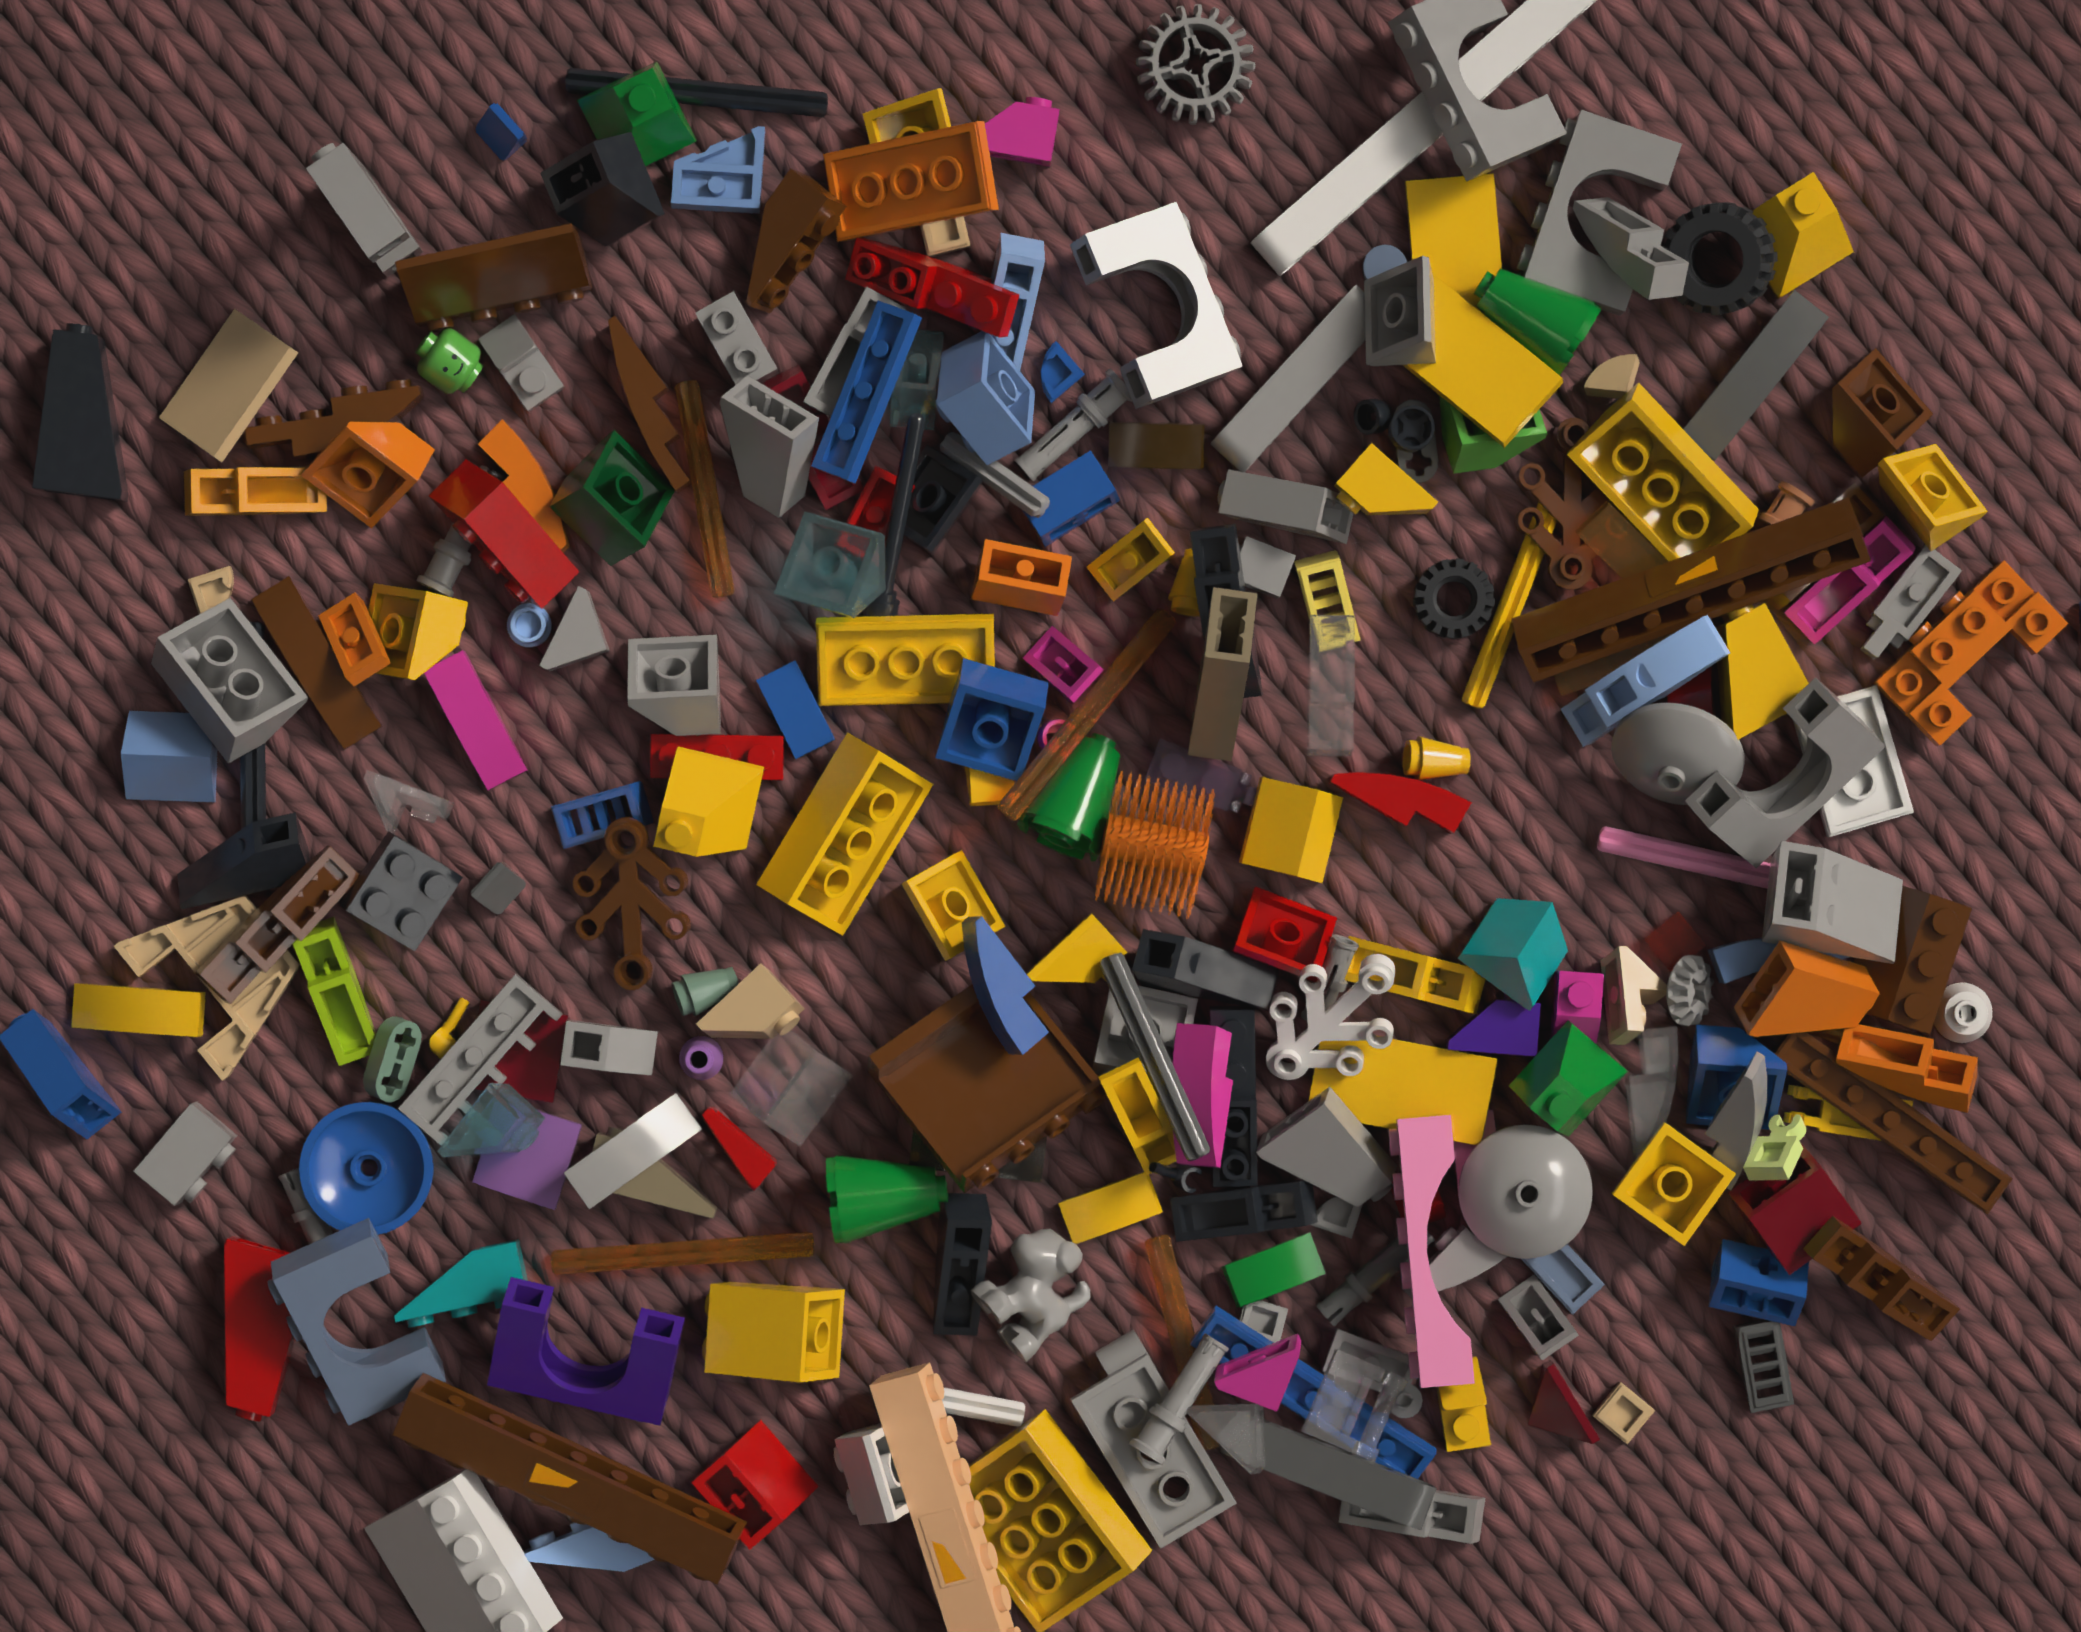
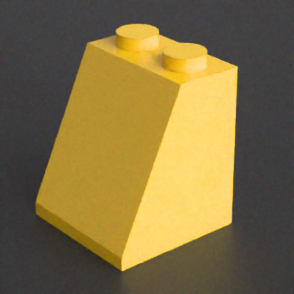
M1765 603L1755 607L1751 604L1723 614L1721 617L1725 623L1716 627V630L1730 651V654L1717 662L1721 720L1733 730L1738 740L1787 714L1783 707L1809 684Z
M740 1282L711 1283L710 1292L705 1300V1312L708 1316L707 1336L702 1345V1356L705 1360L704 1373L790 1382L839 1378L845 1289Z

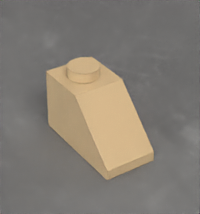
M760 963L696 1025L711 1038L773 1039L777 1034L782 1036L791 1031L800 1020L798 1015L805 1008L777 977Z

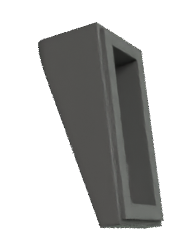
M1763 1319L1732 1326L1750 1413L1794 1405L1780 1323ZM1770 1335L1771 1343L1749 1347L1748 1339ZM1769 1352L1774 1353L1775 1360L1751 1363L1750 1356ZM1777 1369L1778 1377L1754 1380L1753 1373ZM1780 1385L1782 1394L1757 1398L1756 1390Z

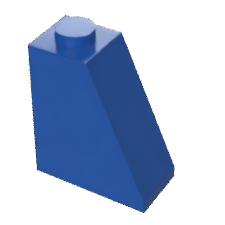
M34 1009L27 1014L16 1017L9 1024L8 1029L0 1034L1 1042L50 1114L85 1139H89L122 1113L54 1025Z

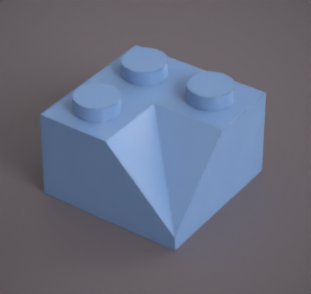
M981 331L943 351L940 372L938 374L939 386L936 407L940 416L946 422H952L961 433L962 440L967 449L972 453L976 452L984 463L989 465L1030 444L1032 439L1035 389L989 333Z

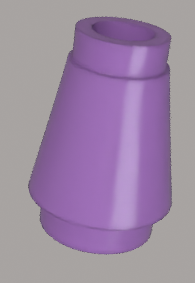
M697 1036L689 1039L683 1045L679 1055V1062L682 1070L689 1077L696 1080H707L714 1077L720 1071L723 1064V1052L719 1044L712 1038ZM695 1051H702L707 1055V1064L702 1068L692 1064L691 1057H693L692 1054Z

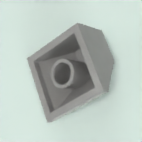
M717 635L628 639V706L675 736L721 734Z

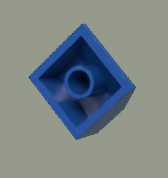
M963 658L951 694L935 758L1021 782L1046 707L1049 682Z

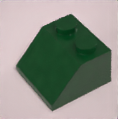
M613 430L564 479L549 507L612 566L646 546L675 489Z

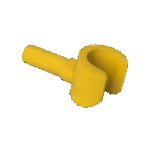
M459 998L447 1021L430 1038V1050L440 1059L456 1042L450 1033L455 1029L470 1003L464 998Z

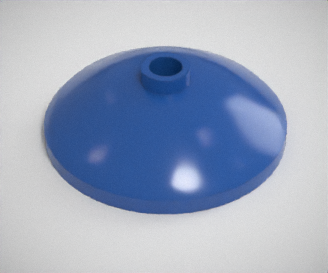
M375 1102L349 1104L326 1115L308 1135L303 1145L299 1162L300 1182L305 1198L313 1211L323 1221L337 1230H343L369 1218L378 1235L402 1226L420 1210L430 1192L434 1174L431 1148L420 1127L400 1110ZM366 1159H372L377 1163L378 1170L373 1176L366 1175L362 1170V1164Z

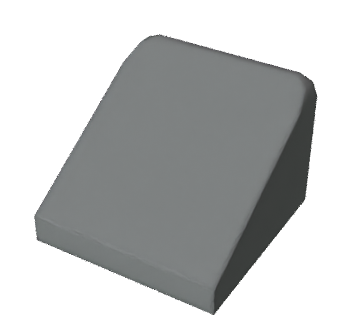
M1258 1300L1242 1306L1238 1320L1275 1343L1281 1339L1288 1309Z

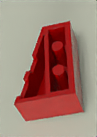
M467 459L428 495L454 523L452 526L466 542L469 544L473 543L481 551L478 556L483 563L495 574L500 572L508 580L504 585L505 588L520 603L523 604L526 600H529L543 609L579 573L578 569L505 484Z

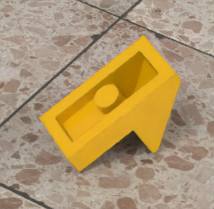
M1146 518L1089 564L1087 569L1114 602L1148 574L1168 561L1175 552L1152 522Z
M1477 1356L1472 1357L1475 1384L1436 1387L1447 1452L1491 1445L1485 1408L1487 1400Z

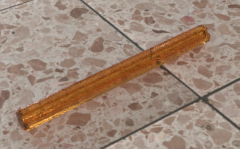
M1162 608L1155 610L999 802L998 809L1003 815L1013 821L1021 816L1172 630L1176 620L1171 614Z
M804 1232L563 1249L553 1251L550 1259L551 1270L557 1275L811 1257L814 1255L815 1245L813 1234Z

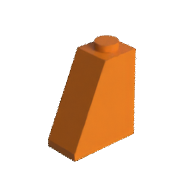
M1779 941L1735 1004L1734 1009L1747 1034L1753 1037L1851 1028L1858 1026L1867 1011L1873 1007L1880 993L1865 966Z

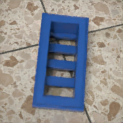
M642 781L551 806L563 849L604 838L605 831L611 824L605 802L608 799H611L616 819L629 817L623 795H626L632 817L644 826L652 824L653 817ZM593 804L600 826L598 830H594L587 805ZM577 809L584 833L578 836L570 810Z

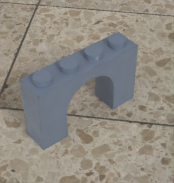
M369 1218L271 1261L272 1279L267 1281L269 1290L277 1305L285 1303L290 1313V1316L286 1317L293 1337L297 1342L302 1339L305 1341L310 1351L305 1353L313 1375L316 1378L323 1376L329 1387L324 1389L329 1406L334 1414L342 1412L348 1426L406 1400L410 1390L422 1373L446 1382L443 1361L425 1327L377 1348L355 1349L335 1340L324 1326L327 1311L340 1296L390 1273L388 1254Z

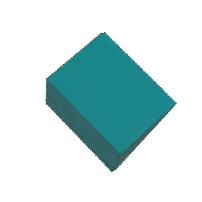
M1497 898L1458 957L1460 961L1528 1011L1535 1005L1568 952L1553 902Z

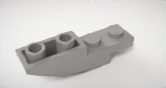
M1527 1185L1522 1188L1520 1195L1523 1201L1530 1202L1535 1199L1537 1192L1534 1186ZM1461 1225L1457 1230L1450 1226L1439 1236L1433 1244L1438 1250L1428 1260L1433 1282L1437 1292L1480 1275L1507 1256L1487 1247L1464 1225ZM1404 1289L1403 1291L1411 1297V1289Z

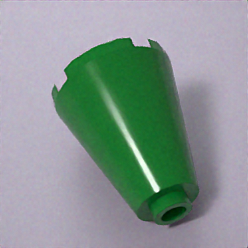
M1501 268L1495 275L1487 271L1473 293L1480 298L1476 307L1486 317L1559 375L1574 356V351L1580 342H1583L1601 311V306L1592 300Z
M1092 733L1090 738L1080 737L1021 813L1017 822L1019 829L1027 834L1029 827L1040 833L1036 840L1038 843L1058 853L1079 860L1083 859L1085 853H1089L1090 860L1096 861L1100 854L1105 823L1110 810L1120 761V754L1114 749L1116 743L1097 733Z
M837 1155L826 1158L827 1193H830L831 1204L829 1213L835 1243L847 1244L940 1212V1202H948L946 1176H937L936 1167Z

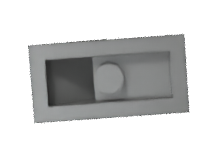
M515 314L478 339L528 412L565 388Z

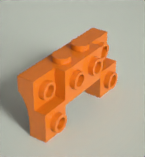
M2005 560L1995 565L1965 595L1960 591L1952 595L1940 607L1944 615L1933 625L1928 621L1923 623L1910 637L1909 641L1912 645L1873 682L1874 685H1877L1880 692L1900 709L1935 746L1943 744L1972 716L1948 689L2004 635L2010 632L2031 655H2034L2069 624L2038 591L2034 592Z

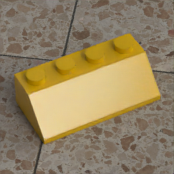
M1639 382L1609 407L1567 453L1575 464L1668 561L1744 535L1754 526L1759 509Z
M847 732L756 885L843 936L934 784Z

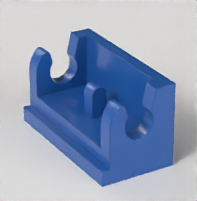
M1090 450L1033 486L1050 500L1048 508L1041 517L1035 518L1025 511L1023 512L1046 547L1116 504L1120 499L1115 487Z

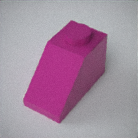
M1026 97L1025 103L1015 102L985 123L990 157L1050 167L1060 109L1051 108L1052 101L1038 97Z
M1555 971L1550 1039L1569 1020L1597 1044L1601 1021L1604 974Z

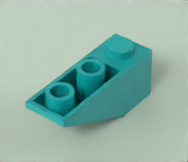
M519 1239L475 1248L394 1316L395 1322L407 1320L408 1328L435 1322L433 1314L451 1311L452 1318L478 1313V1304L494 1301L495 1309L501 1308L510 1278L514 1277L528 1281Z

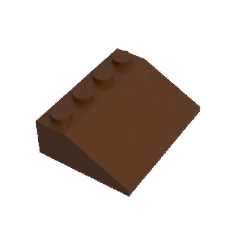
M572 223L395 261L396 269L415 323L419 327L427 326L428 332H438L447 328H453V320L470 317L472 323L493 320L497 318L496 311L514 307L515 314L531 312L541 308L540 301L557 298L558 304L580 301L584 299L583 292L592 290L582 239Z

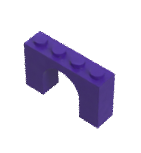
M514 1277L510 1278L501 1306L487 1386L539 1397L552 1402L586 1408L595 1412L633 1419L637 1422L661 1425L669 1397L685 1317L641 1307L630 1352L623 1359L613 1364L604 1366L585 1365L563 1355L550 1339L547 1325L554 1287Z

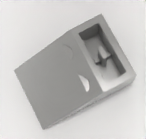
M1781 841L1770 862L1762 942L1778 944L1779 941H1784L1813 951L1894 964L1903 880L1826 848Z

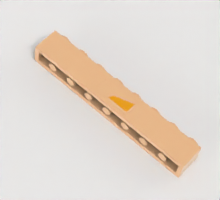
M930 1362L881 1375L869 1387L947 1632H1021L1018 1626L1014 1627L1009 1612L1011 1609L1009 1591L1004 1584H1000L996 1571L998 1557L995 1547L991 1542L987 1543L982 1526L984 1525L985 1518L982 1506L978 1500L973 1499L971 1493L969 1465L965 1458H960L957 1449L958 1432L955 1421L950 1415L947 1416L943 1405L944 1387L940 1376L937 1373H933Z

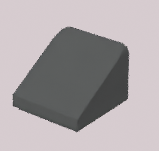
M497 862L471 891V896L494 914L499 915L525 888L526 882L505 862Z

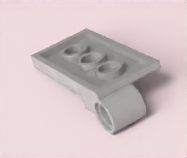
M1134 1329L1097 1350L1095 1353L1108 1376L1072 1397L1071 1401L1161 1549L1237 1503L1186 1417L1183 1419L1186 1422V1428L1183 1433L1177 1432L1163 1456L1166 1460L1163 1465L1156 1461L1144 1459L1141 1456V1451L1128 1444L1131 1438L1138 1437L1151 1417L1149 1413L1150 1408L1155 1406L1156 1403L1161 1405L1169 1392L1165 1381ZM1174 1476L1182 1477L1188 1483L1186 1492L1177 1498L1168 1497L1163 1492L1165 1482Z

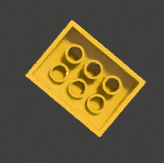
M1046 1409L1015 1429L969 1464L971 1472V1483L969 1486L973 1499L980 1502L984 1512L985 1522L982 1527L987 1543L991 1542L997 1553L998 1566L996 1571L1000 1584H1004L1007 1587L1010 1597L1037 1632L1045 1631L1132 1573L1152 1552L1150 1546Z

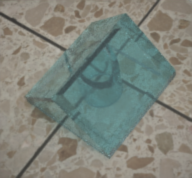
M805 511L774 594L785 599L855 618L886 590L885 535Z

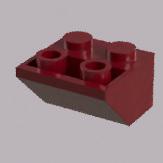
M1802 1143V1153L1789 1180H1749L1747 1178L1728 1192L1746 1224L1789 1275L1812 1260L1803 1248L1832 1216L1852 1229L1862 1224L1827 1173Z

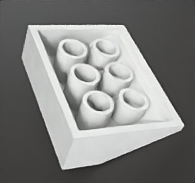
M464 1469L364 1528L426 1632H547L563 1619L476 1473L468 1469Z

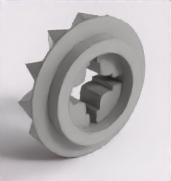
M1686 955L1682 957L1674 966L1668 979L1666 990L1667 1004L1671 1017L1679 1025H1699L1702 1015H1707L1709 1012L1708 1002L1709 999L1713 998L1711 987L1714 984V980L1709 977L1711 972L1710 965L1704 963L1701 956Z

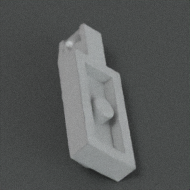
M1924 545L1870 614L1872 617L1866 625L1874 631L1860 650L1874 660L1879 657L1889 643L1898 649L1904 641L1906 642L1910 639L1962 570L1935 549L1931 552Z

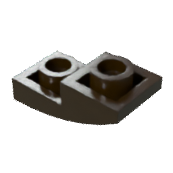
M1109 422L1108 467L1203 469L1205 424Z

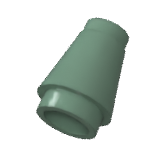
M733 967L680 975L681 980L671 983L675 1000L683 1016L691 1013L694 1016L701 1014L718 1004L739 984Z

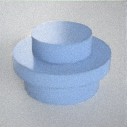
M533 603L517 606L510 613L507 620V630L511 639L523 647L530 648L541 645L547 640L552 629V622L548 612Z

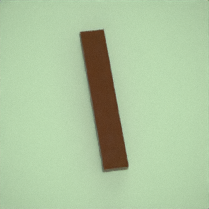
M1807 1032L1786 1034L1773 1052L1787 1063V1074L1984 1214L1988 1215L2013 1178L1895 1094L1837 1064V1053Z

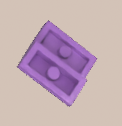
M499 1097L472 1182L556 1210L566 1179L564 1172L569 1169L583 1124Z

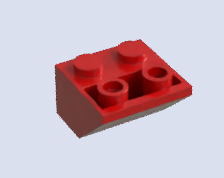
M762 1419L700 1471L691 1482L710 1505L747 1521L740 1539L749 1550L781 1524L819 1487Z

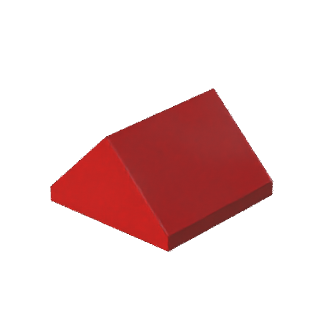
M1255 886L1231 951L1300 977L1301 970L1307 965L1317 964L1322 967L1337 917ZM1308 976L1306 979L1317 982L1318 977Z

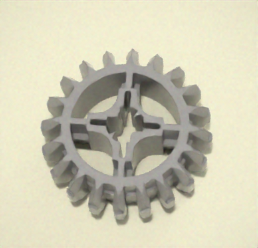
M1201 4L1194 5L1192 18H1187L1185 8L1178 6L1176 8L1178 21L1175 23L1167 13H1163L1160 16L1161 24L1165 28L1163 31L1154 25H1150L1147 28L1148 34L1156 41L1141 40L1139 43V49L1150 54V57L1141 56L1136 58L1137 67L1149 69V72L1138 76V84L1153 83L1154 85L1145 92L1144 97L1146 100H1153L1160 95L1163 99L1158 103L1156 111L1161 114L1171 104L1175 107L1172 114V120L1178 122L1181 118L1182 110L1190 111L1188 119L1190 125H1196L1198 111H1204L1207 123H1213L1215 120L1213 108L1216 106L1221 114L1228 116L1231 113V109L1226 99L1229 98L1239 105L1244 100L1243 95L1235 89L1236 86L1250 89L1252 81L1242 76L1241 73H1249L1255 70L1254 62L1242 60V57L1253 53V46L1249 44L1238 46L1237 44L1245 38L1247 34L1245 29H1238L1231 34L1228 30L1235 21L1234 17L1228 16L1220 25L1216 22L1219 15V9L1216 7L1211 9L1209 19L1201 18ZM1193 30L1204 31L1214 35L1227 49L1208 50L1203 48L1199 44ZM1180 34L1183 54L1180 58L1169 62V65L1159 67L1158 61L1161 50L1171 38ZM1190 46L1193 55H1199V60L1203 57L1206 62H1209L1202 67L1201 84L1198 74H1191L1192 69L1188 72L1183 67L1188 64ZM1232 62V74L1229 81L1219 92L1211 96L1208 81L1209 73L1220 68L1222 64ZM1182 79L1188 81L1192 85L1198 99H1190L1178 95L1166 85L1164 80Z

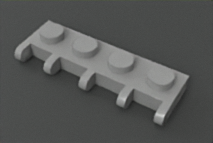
M515 973L398 1109L442 1147L447 1148L452 1141L445 1133L439 1130L457 1108L461 1109L470 1118L475 1116L478 1112L477 1109L465 1099L487 1074L502 1085L507 1077L495 1065L516 1041L529 1051L536 1046V1043L524 1032L543 1010L550 1018L556 1021L563 1014Z

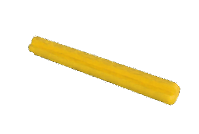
M1538 503L1536 509L1544 517L1543 526L1552 534L1557 521ZM1534 516L1532 517L1528 529H1533L1536 525V519ZM1525 535L1462 696V702L1477 709H1482L1487 702L1514 633L1512 618L1521 615L1545 554L1528 535Z

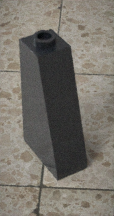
M67 323L66 331L53 329L32 488L44 492L128 502L129 493L105 340L98 335H94L93 327Z

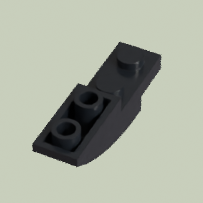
M1236 524L1196 528L1190 531L1196 572L1194 584L1204 640L1213 587L1246 592ZM1254 629L1250 664L1243 698L1263 695Z
M1210 1006V1025L1218 1026L1232 1033L1226 1077L1233 1080L1220 1168L1212 1167L1213 1187L1258 1186L1255 1008L1245 1006Z

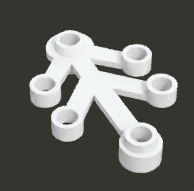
M1372 954L1365 957L1360 964L1359 980L1326 1011L1324 989L1326 987L1327 973L1323 967L1317 964L1305 966L1300 973L1299 986L1306 995L1308 1028L1296 1038L1293 1019L1297 1012V999L1288 992H1279L1273 996L1270 1005V1015L1276 1020L1277 1041L1271 1044L1266 1054V1064L1270 1072L1278 1078L1293 1080L1303 1076L1308 1068H1337L1340 1073L1346 1076L1359 1074L1362 1071L1364 1054L1360 1048L1348 1045L1341 1048L1340 1051L1312 1049L1321 1041H1367L1370 1046L1376 1049H1383L1391 1044L1394 1028L1387 1019L1376 1018L1370 1022L1342 1021L1371 994H1381L1392 987L1395 977L1393 961L1382 954ZM1372 975H1378L1382 977L1383 980L1375 981L1370 979L1369 977ZM1308 976H1316L1320 979V982L1310 983L1306 978ZM1287 1004L1291 1009L1282 1011L1277 1008V1005ZM1375 1030H1383L1387 1033V1035L1384 1037H1377L1372 1032ZM1352 1057L1357 1060V1063L1347 1064L1343 1059ZM1290 1058L1294 1060V1063H1286L1281 1059Z

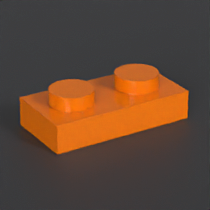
M356 592L318 615L343 674L353 686L358 685L391 664L364 600Z

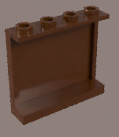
M972 984L868 1057V1073L963 1193H966L974 1186L978 1189L984 1188L999 1175L998 1170L1010 1161L1014 1164L1021 1162L1033 1152L1035 1143L1045 1136H1048L1049 1139L1055 1138L1070 1125L1069 1120L1081 1111L1085 1114L1092 1112L1106 1099V1092L1098 1076L1030 992L1022 998L1049 1033L1023 1055L1007 1053L993 1032L979 1004Z

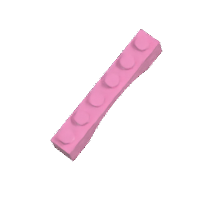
M1451 1115L1397 1119V1128L1388 1129L1390 1154L1391 1156L1399 1155L1401 1173L1392 1174L1394 1199L1403 1200L1405 1217L1396 1218L1398 1244H1407L1408 1262L1400 1263L1402 1289H1411L1412 1307H1404L1406 1334H1415L1416 1352H1408L1410 1379L1419 1378L1420 1388L1475 1384L1471 1339L1455 1323L1442 1303L1431 1276L1427 1255V1225L1432 1201L1443 1176L1455 1160Z

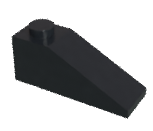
M948 1193V1202H941L937 1229L933 1334L977 1336L981 1307L973 1298L970 1290L985 1280L992 1218L986 1194Z

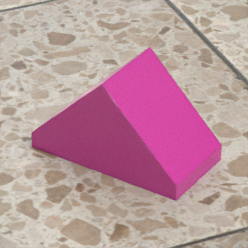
M1053 626L1048 629L1023 657L1034 670L1072 704L1079 699L1104 670Z
M1297 1333L1218 1365L1214 1379L1217 1389L1277 1412L1300 1356L1301 1339L1299 1334Z

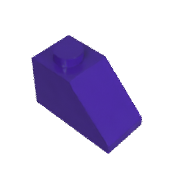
M1504 993L1503 1000L1492 999L1477 1014H1474L1446 1038L1445 1049L1536 1056L1541 1003L1536 1002L1532 1009L1528 1011Z

